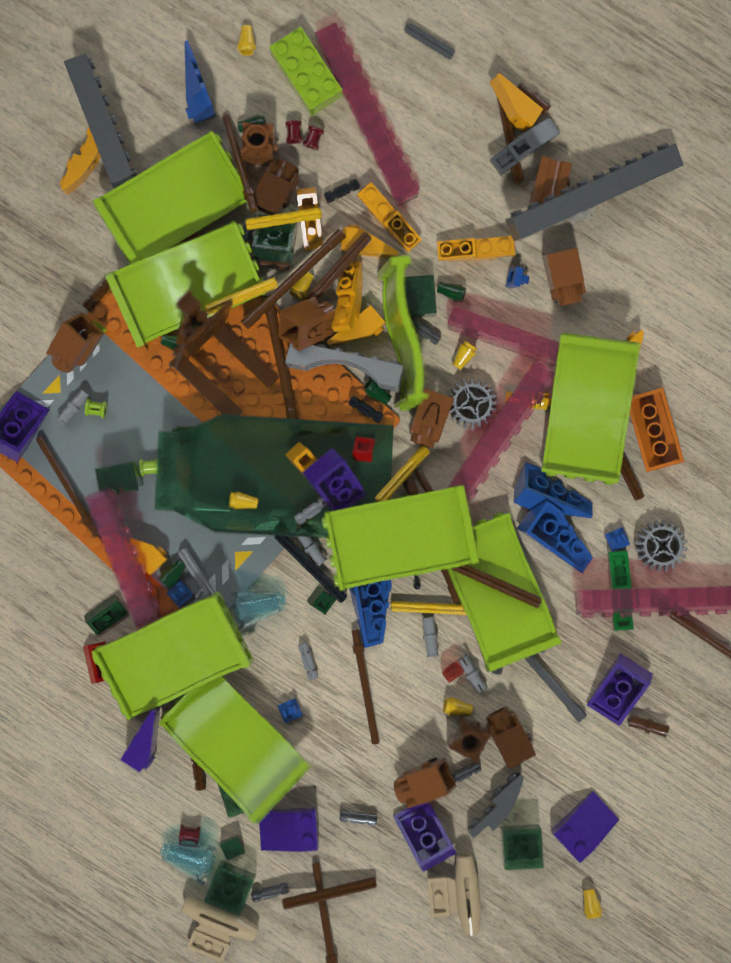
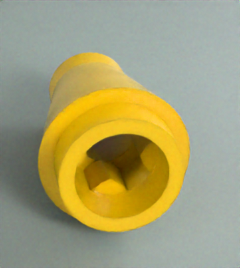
M249 25L241 26L237 45L239 53L244 56L253 55L256 49L252 27Z
M307 272L289 290V294L301 301L306 297L314 276Z
M464 341L463 344H460L452 364L462 370L476 355L475 352L478 348Z
M238 491L230 493L229 507L233 508V510L257 509L258 498Z
M454 697L445 698L443 713H447L448 716H471L472 704L465 703Z
M583 890L584 914H586L587 919L601 917L603 910L595 890Z

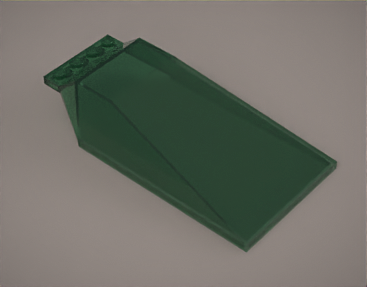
M221 414L179 433L158 432L154 510L175 511L215 533L326 538L329 536L328 528L324 529L322 517H325V512H331L329 507L321 509V512L311 519H306V522L302 525H299L294 519L295 515L299 512L302 513V510L312 503H317V500L321 497L285 454L298 442L307 447L317 460L333 448L344 459L367 493L366 496L352 507L377 502L375 497L391 480L394 425ZM356 436L375 439L372 462L353 459ZM238 491L258 498L257 509L233 510V508L229 507L230 493Z

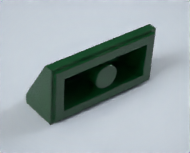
M113 595L87 613L84 618L86 624L98 635L127 615L128 611L118 597Z

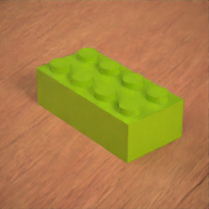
M302 27L297 28L269 46L270 55L311 117L343 97L342 88Z

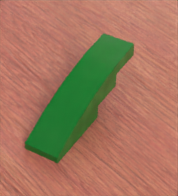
M628 551L608 552L613 632L633 630L632 585Z

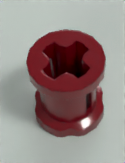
M301 121L285 122L288 135L286 143L299 144L303 142L300 130L302 126Z
M309 126V133L306 141H303V146L317 151L319 150L318 144L321 135H324V131L320 128Z
M181 824L179 842L192 841L198 844L201 827L191 828Z

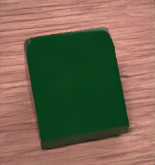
M319 586L315 588L307 599L311 606L326 615L336 601L333 596Z
M239 834L222 840L219 843L227 860L245 853Z

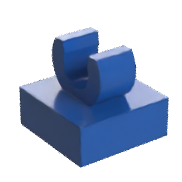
M518 266L509 268L505 287L512 289L528 284L530 277L523 275L524 268Z
M623 527L604 534L611 552L630 545Z
M182 580L166 593L179 608L194 595Z
M296 698L278 705L284 723L303 716Z

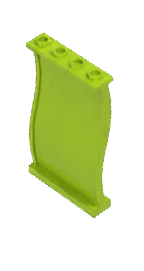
M210 131L134 178L92 201V204L129 264L171 248L247 202L242 193L244 189L237 167L234 168L231 163L233 159L230 153L222 148L221 144L223 143L217 133L214 134L213 131Z
M235 220L231 221V223L202 236L157 252L105 274L137 348L181 327L184 314L175 304L177 299L189 289L193 291L192 295L202 303L200 310L203 309L206 312L205 306L207 304L264 281L263 277L259 278L256 271H259L256 260H251L249 253H252L249 243H244L242 235H245L241 224L237 225ZM246 300V301L241 302V303H239V304H237V305H234V306H232L231 308L236 307V306H238V305H240V304H243V303H245V302H247V301H249V300Z
M410 255L390 257L377 273L378 281H383L382 302L386 328L397 360L404 366L405 370L401 383L400 401L394 404V408H400V411L411 410L428 398V393L423 394L424 376L420 346L405 301L404 272L411 264Z
M566 332L561 333L541 472H545L549 476L565 475L564 477L568 479L580 477L588 482L600 480L607 485L619 483L640 342Z
M464 485L325 512V517H322L324 529L328 528L329 536L326 537L327 547L332 548L333 555L329 556L331 567H335L337 572L336 575H333L335 586L340 587V591L365 584L479 563Z
M504 512L493 515L494 519L486 521L485 518L475 522L476 526L472 527L479 563L468 565L541 597V605L535 608L462 575L451 568L447 569L475 635L487 672L494 671L562 644L543 595L519 543L511 521V514L504 515Z
M219 591L102 646L99 645L92 652L93 661L96 665H99L102 671V678L108 682L113 698L117 699L119 709L126 716L127 720L165 704L218 677L240 668L244 669L251 666L254 660Z
M224 676L207 682L187 692L184 696H180L174 702L175 706L171 710L165 711L158 722L181 748L239 805L253 824L259 823L312 767Z

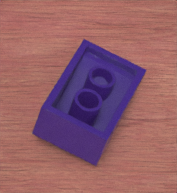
M15 391L0 412V453L18 463L45 420L49 409Z
M333 448L302 472L331 511L350 508L367 495L347 463Z
M620 653L588 701L587 706L620 726L650 686L653 673Z
M159 706L151 710L120 759L139 773L143 769L147 770L156 758L153 754L156 751L158 722L161 709Z
M592 791L551 829V832L572 856L581 863L597 848L619 819Z
M430 802L407 808L393 816L422 872L457 854Z
M316 807L270 810L259 822L261 850L289 852L318 851Z

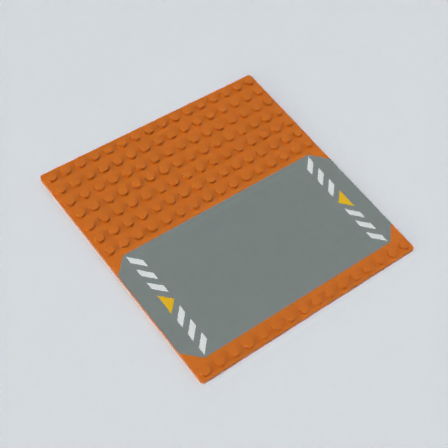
M194 233L186 239L182 240L181 242L177 243L176 245L187 242L199 236L196 233ZM110 289L86 315L91 321H96L107 328V331L104 332L105 334L87 362L82 366L76 365L73 371L66 373L54 367L51 362L52 356L49 355L17 389L19 393L48 408L49 413L19 462L17 463L0 453V467L163 617L192 604L200 590L186 567L176 584L182 580L194 595L179 608L166 594L174 586L172 585L168 588L158 579L161 575L160 573L177 560L184 564L178 555V552L184 548L189 550L214 591L220 592L229 610L285 549L275 540L274 536L279 531H282L292 541L296 537L295 535L311 520L306 519L305 523L299 525L295 521L294 516L299 512L302 513V510L314 502L317 503V500L321 498L306 477L292 464L285 454L298 442L307 447L317 460L333 448L354 473L364 462L353 459L356 436L375 439V450L399 424L400 418L382 402L365 395L364 385L341 364L322 365L308 371L293 369L287 366L294 404L300 423L299 427L289 428L280 379L278 378L268 388L215 337H212L188 360L243 411L234 422H231L174 367L170 368L168 366L169 362L175 357L172 355L173 351L161 345L162 336L137 348ZM260 295L231 308L224 325L279 376L265 313L249 330L241 323V320L262 303L261 297L263 296ZM275 305L276 318L279 328V318L281 310ZM180 328L166 333V335L178 336ZM281 339L286 361L291 342ZM80 389L90 396L88 399H91L93 402H107L105 419L96 415L85 416L86 402L79 409L80 412L76 413L66 426L56 419L66 408V403L68 401L71 402ZM356 396L361 402L363 401L373 407L376 412H381L384 415L381 422L376 423L372 420L373 418L362 414L356 407H351L348 404L351 397ZM9 398V399L5 402V404L0 408V412H1L2 409L5 407V405H6L7 402L10 400V398ZM199 425L201 437H197L182 445L180 443L175 444L172 429H175L176 426ZM43 436L88 514L91 513L94 518L93 522L100 532V535L96 538L92 536L88 527L82 523L81 515L36 441L38 437ZM140 459L144 461L160 459V475L154 473L140 476ZM238 491L258 498L257 509L233 510V508L229 507L230 493ZM112 531L155 545L157 548L161 546L168 553L166 557L169 560L150 576L114 540L110 533Z

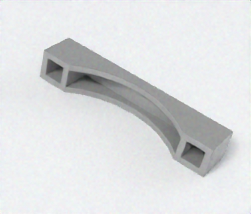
M290 343L285 361L289 368L308 371L328 364L348 365L366 373L381 389L395 392L400 391L405 371L404 366L398 361L390 360V362H385L376 356L367 358L358 352L349 354L340 348L331 350L322 344L311 345L298 351Z

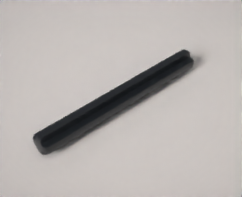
M279 531L274 536L275 540L339 603H342L347 598V595L342 590L340 591V588L335 586V583L282 531Z

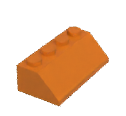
M663 387L632 396L630 417L646 472L684 462Z

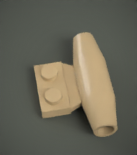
M459 854L456 856L455 879L447 875L427 877L431 918L450 916L458 911L464 934L476 935L479 933L481 914L478 876L472 855Z
M187 896L181 912L200 923L194 928L186 948L221 963L230 946V936L253 941L259 927L239 913L210 901Z

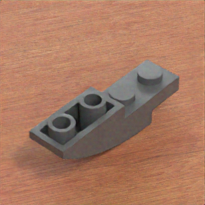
M548 118L508 144L505 149L492 157L490 162L500 176H502L523 159L532 155L558 136L560 131L551 119Z
M520 772L517 774L512 773L506 779L507 783L505 785L495 788L491 796L495 804L493 806L491 804L483 810L484 814L479 819L476 817L468 824V833L473 838L487 826L494 831L507 817L522 787L524 777Z

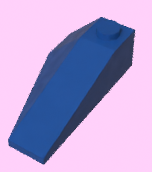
M187 40L184 41L186 102L188 108H185L188 118H193L194 123L197 124L216 117Z
M527 462L524 463L514 488L513 503L532 510L547 500L560 509L564 515L592 518L593 503L575 490L569 491L563 487V482L560 480L554 481L545 472H541L542 468Z
M547 500L527 512L517 527L522 533L580 573L584 572L593 558L574 532L573 527L566 520L563 512Z
M391 579L349 588L365 648L381 644L384 641L385 618L387 608L389 607V591H391L392 587Z

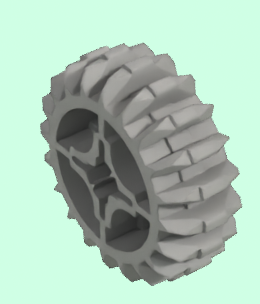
M470 378V384H467L466 379H463V386L458 382L455 384L458 390L451 388L450 391L454 396L448 395L454 398L449 414L454 412L455 415L451 417V420L458 418L459 420L456 423L458 426L461 422H464V429L467 428L468 424H471V430H474L477 423L480 429L482 428V421L485 425L489 424L486 419L487 417L493 420L494 416L490 412H497L496 408H492V406L498 405L497 401H492V399L497 397V394L490 395L493 387L488 390L485 389L488 383L485 382L481 386V379H478L476 384H474L473 378ZM470 389H477L485 396L475 397ZM465 391L466 402L457 406L458 395ZM469 399H472L473 402H478L475 405V409L472 406H466L470 402ZM487 402V411L480 417L478 407ZM459 411H470L474 419L462 416Z
M655 520L654 526L651 523H647L649 530L644 527L641 528L644 535L637 534L641 541H635L636 545H640V548L635 549V552H642L638 559L645 558L642 563L645 566L650 562V570H653L656 565L657 572H660L662 567L667 572L669 570L668 565L671 569H675L674 562L681 564L682 562L679 557H686L685 554L681 553L682 550H688L687 547H682L683 543H687V540H681L685 533L681 532L678 534L677 532L680 530V527L676 526L673 529V522H670L667 526L666 520H662L660 526L659 521ZM657 530H665L669 532V534L667 536H664L662 539L658 538L652 533H654ZM648 538L650 539L649 541H651L653 545L650 554L647 551ZM672 538H674L676 544L674 553L670 548ZM657 541L662 543L665 541L663 544L665 550L658 549L660 546ZM661 553L670 558L664 562L654 560Z

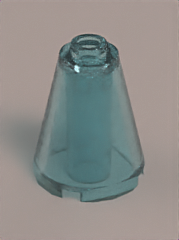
M235 591L231 593V597L235 596L236 600L233 604V611L236 622H241L240 630L246 629L282 611L283 606H286L284 594L281 595L279 591Z
M169 841L167 844H163L160 855H162L163 861L193 881L203 885L205 882L202 880L204 877L208 878L213 869L216 856H213V851L217 852V849L212 845Z

